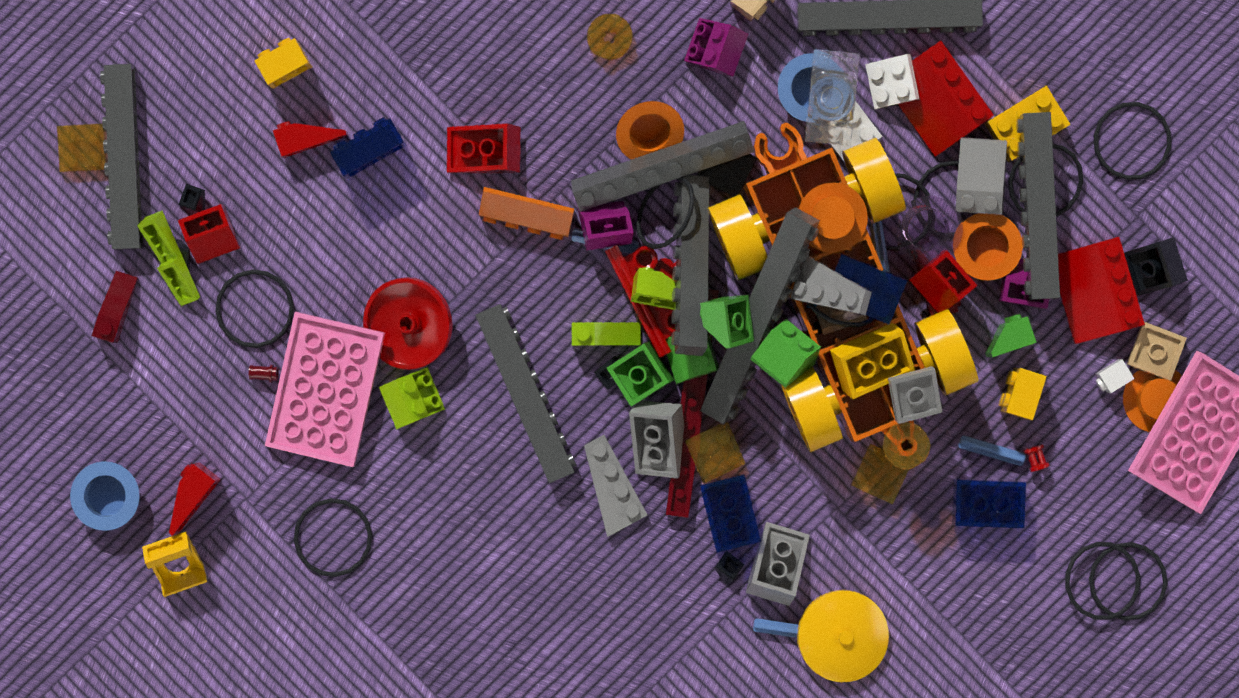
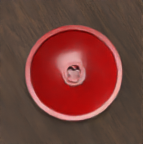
M402 277L382 284L373 292L364 310L363 328L385 332L380 353L382 361L399 369H417L437 360L447 348L452 335V316L445 298L434 286L418 278Z

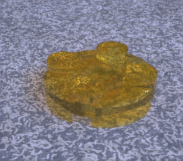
M617 14L601 15L594 19L588 28V46L593 54L602 59H619L628 52L632 44V29L629 23ZM606 31L616 34L613 43H610L609 40L604 41L603 38L606 36Z
M904 422L890 427L883 438L882 448L885 458L892 465L900 469H912L923 463L928 457L930 441L926 432L920 426L911 422ZM905 439H909V443L913 445L912 449H907V452H903V448L900 447V443L904 442Z

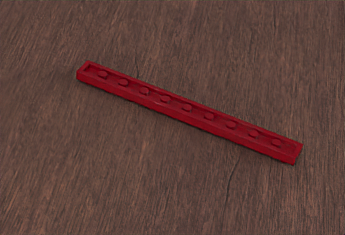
M708 289V301L718 299L719 290ZM709 333V337L712 343L713 335ZM708 374L683 382L680 404H682L684 432L679 478H670L665 515L689 517L703 413L700 410L704 403Z

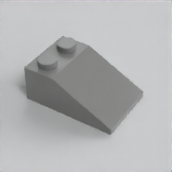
M961 138L956 212L1002 215L1005 196L1007 140Z
M651 401L638 402L629 412L635 473L679 478L684 432L682 404Z
M766 522L750 572L746 593L789 606L796 597L810 535Z

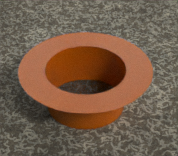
M658 101L642 102L631 107L621 117L616 129L617 144L622 153L631 160L681 143L684 137V123L679 113L670 105Z
M841 183L821 184L809 191L799 206L800 210L820 220L817 226L819 229L818 235L814 241L810 242L812 247L828 253L845 251L853 247L866 230L868 221L866 205L861 196L847 185Z
M978 213L970 216L959 226L953 241L956 261L967 274L981 280H995L1009 274L1017 266L1023 249L1022 237L1016 225L1007 217L999 214Z
M1138 370L1132 375L1134 379L1126 384L1123 393L1124 409L1128 418L1138 428L1150 432L1182 377L1176 370L1171 381Z

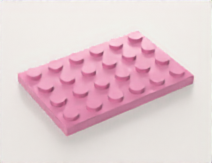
M295 312L265 446L355 467L385 332Z
M1196 351L1128 471L1195 512L1202 514L1239 449V376L1202 352Z

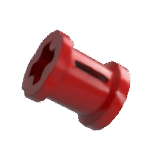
M1043 444L1023 450L1024 454H1027L1031 465L1030 472L1050 466L1049 462H1046L1042 450L1044 448Z

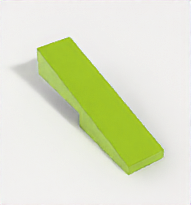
M163 211L145 217L137 226L159 259L161 265L157 269L181 306L198 300L200 295Z

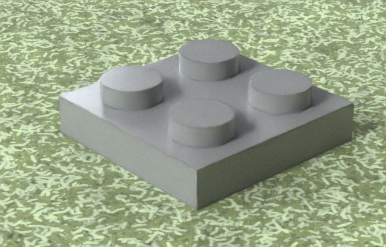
M931 366L888 378L895 421L898 424L942 413L934 367Z

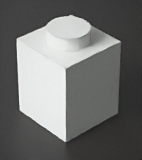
M1118 359L1095 373L1098 377L1095 380L1102 392L1106 390L1107 393L1116 391L1134 379L1123 359Z

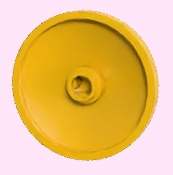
M835 590L825 593L812 601L800 618L797 632L800 654L810 669L827 680L835 682L859 680L877 668L887 651L889 629L886 618L876 603L858 592Z

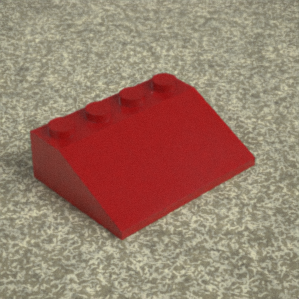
M941 40L912 60L919 99L901 103L898 106L931 153L936 157L993 117L994 114Z
M1114 237L1058 254L1060 297L1074 344L1145 325L1120 237Z

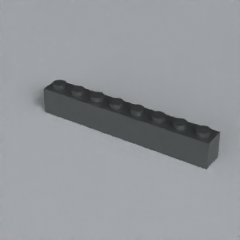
M893 0L797 4V33H803V37L817 36L816 32H826V36H839V32H848L850 36L862 35V31H871V35H884L885 31H894V34L901 35L908 34V30H917V34H929L931 30L939 29L940 33H954V29H963V33H974L983 26L982 0Z
M132 64L104 65V71H100V81L105 87V94L101 95L102 107L106 109V117L102 118L103 130L107 132V139L103 141L104 153L108 154V162L104 164L105 176H109V185L105 187L106 199H110V208L106 210L107 222H111V231H108L107 234L108 245H112L114 250L143 249V236L137 226L142 221L135 66Z
M1051 112L1023 113L1020 115V119L1016 121L1017 133H1021V142H1018L1017 150L1018 156H1022V165H1019V179H1023V189H1020V202H1024V212H1021V224L1025 226L1026 235H1022V247L1026 249L1027 258H1023V269L1028 274V281L1024 282L1025 295H1029V300L1060 298Z
M742 121L571 180L572 192L578 208L582 212L755 151L746 123Z
M686 175L683 177L687 178L693 186L695 202L693 214L688 225L677 238L676 245L673 248V259H676V267L674 266L672 279L676 281V288L672 292V301L675 302V309L672 312V323L675 324V331L672 333L671 344L675 345V354L703 356L707 349L708 331L703 327L700 316V303L708 301L709 213L707 208L709 207V177ZM680 180L675 182L674 196H677V203L674 205L673 215L677 217V224L674 225L673 236L682 226L690 203L689 189Z
M499 304L476 314L477 321L548 482L552 483L574 473L573 467L577 466L572 454L567 455L564 446L568 444L563 433H557L555 425L558 424L554 413H549L546 408V404L549 401L544 390L539 392L536 383L540 382L535 369L530 371L527 362L531 360L526 349L521 350L518 344L521 337L517 328L512 329L509 320L512 317L507 306L503 308Z

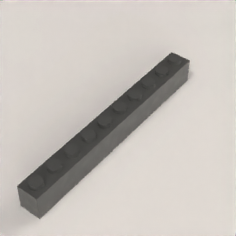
M794 208L786 213L749 298L754 341L727 348L701 407V412L722 424L730 419L734 420L740 410L737 406L748 392L746 386L757 372L756 364L750 360L751 356L770 333L774 323L782 316L783 310L781 307L789 299L792 293L790 287L801 273L799 269L801 262H804L809 255L810 249H808V246L818 235L819 229L817 226L820 220L798 208Z

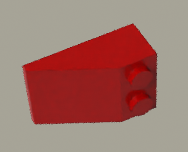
M508 123L447 127V173H519L521 127Z
M200 462L188 464L180 474L183 478L178 485L169 534L172 536L180 533L221 480V478Z

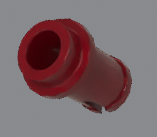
M250 365L249 380H269L270 383L278 380L279 369L274 367V365H270V367Z

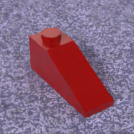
M290 121L278 124V129L273 130L281 157L283 158L349 136L346 130L298 123L291 124Z

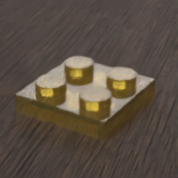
M102 124L57 126L59 172L104 170L106 153H104L103 149L105 130H103Z
M728 422L721 423L685 441L703 483H707L746 464Z
M869 443L851 482V486L893 504L912 463Z

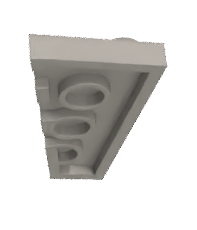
M809 255L804 262H801L799 267L801 273L794 283L791 299L866 315L872 292L852 280H848L840 273L833 271Z
M605 435L585 444L584 448L606 534L609 537L647 516V513Z

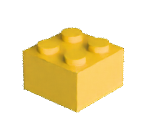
M289 37L278 43V48L272 51L266 49L257 55L258 59L254 60L267 85L272 89L313 67L300 43L295 38L291 40Z
M1014 368L1013 371H1009L1005 384H1008L1007 391L1001 394L999 400L1000 411L1027 420H1033L1047 376L1023 368Z

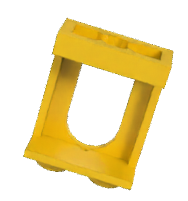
M186 531L142 547L145 564L148 569H153L161 584L164 597L207 582L204 564ZM186 556L189 562L188 567L179 572L168 570L164 564Z

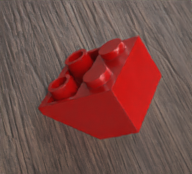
M222 204L178 220L184 239L197 264L240 249L228 213Z
M943 250L910 279V282L937 313L952 307L977 286L947 250Z

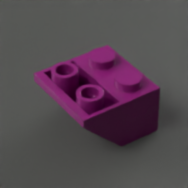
M699 18L684 61L733 77L748 33L729 24Z
M623 201L605 203L582 212L578 208L586 251L632 244L634 234L630 213Z
M1020 259L1017 266L1002 278L999 302L1048 309L1049 299L1029 300V295H1025L1024 282L1028 281V274L1024 272L1023 259Z

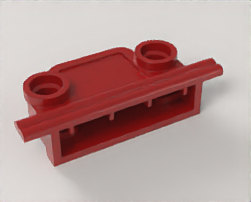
M618 245L605 251L630 302L634 275L639 268L650 267L672 279L674 266L676 267V262L673 263L668 258L658 260L656 251L647 246H642L623 257ZM631 302L659 358L672 352L666 339L671 337L673 331H675V324L672 323L673 310Z

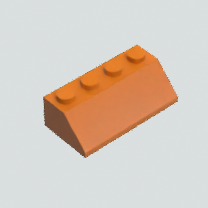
M484 187L479 216L483 217V221L496 224L498 220L506 222L505 227L518 230L519 226L528 228L527 232L541 235V231L550 233V238L563 240V237H569L575 209Z

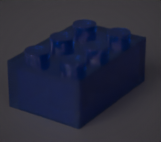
M383 117L373 123L374 127L370 130L361 129L353 134L354 139L348 142L342 140L332 146L334 150L330 154L346 179L407 146L391 118L386 119Z
M841 253L834 271L872 292L866 315L890 325L907 279Z
M745 474L699 484L716 553L761 542Z
M954 479L952 525L1025 528L1026 482Z

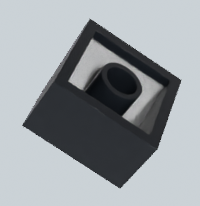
M1174 237L1124 252L1137 296L1188 281Z

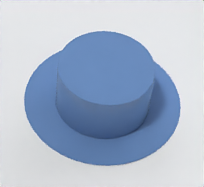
M816 53L800 55L792 59L780 74L778 80L779 99L785 110L801 121L819 122L826 120L840 109L845 100L847 85L844 73L838 64L827 56Z
M96 462L85 467L73 481L70 492L71 505L79 520L90 528L103 531L113 530L126 524L135 514L139 504V488L133 475L123 466L113 462Z

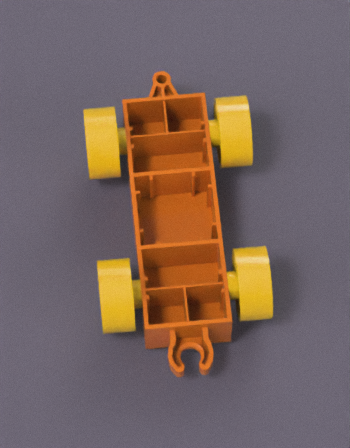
M783 123L779 129L781 135L786 138L789 144L788 152L784 156L776 157L770 154L766 135L763 133L757 134L753 146L755 156L759 163L764 166L767 175L744 185L745 192L755 214H750L740 194L707 208L719 242L738 281L762 271L768 257L763 244L767 243L771 250L786 213L794 208L799 209L805 195L821 184L841 183L854 189L863 199L868 218L872 224L906 210L904 197L894 170L877 138H872L842 151L849 174L844 176L833 148L807 158L803 150L801 135L789 123ZM867 229L853 247L842 252H823L809 244V256L828 266L833 271L853 277L865 284L875 294L880 312L870 324L860 327H847L823 335V333L817 334L818 330L814 328V323L818 321L814 311L811 308H806V302L791 299L804 332L821 346L816 361L827 384L825 387L822 386L816 371L811 367L786 388L781 385L800 434L809 452L843 439L836 419V415H840L850 441L856 442L881 431L891 441L890 447L895 454L901 456L912 455L917 449V442L914 439V420L901 424L895 421L889 384L852 399L842 391L830 350L894 323L904 331L915 371L931 366L934 367L938 386L946 396L978 382L977 371L965 339L954 317L946 309L914 323L920 347L916 348ZM793 282L792 285H791V287H790V289H791L792 291H793V287H794V283H795V282Z

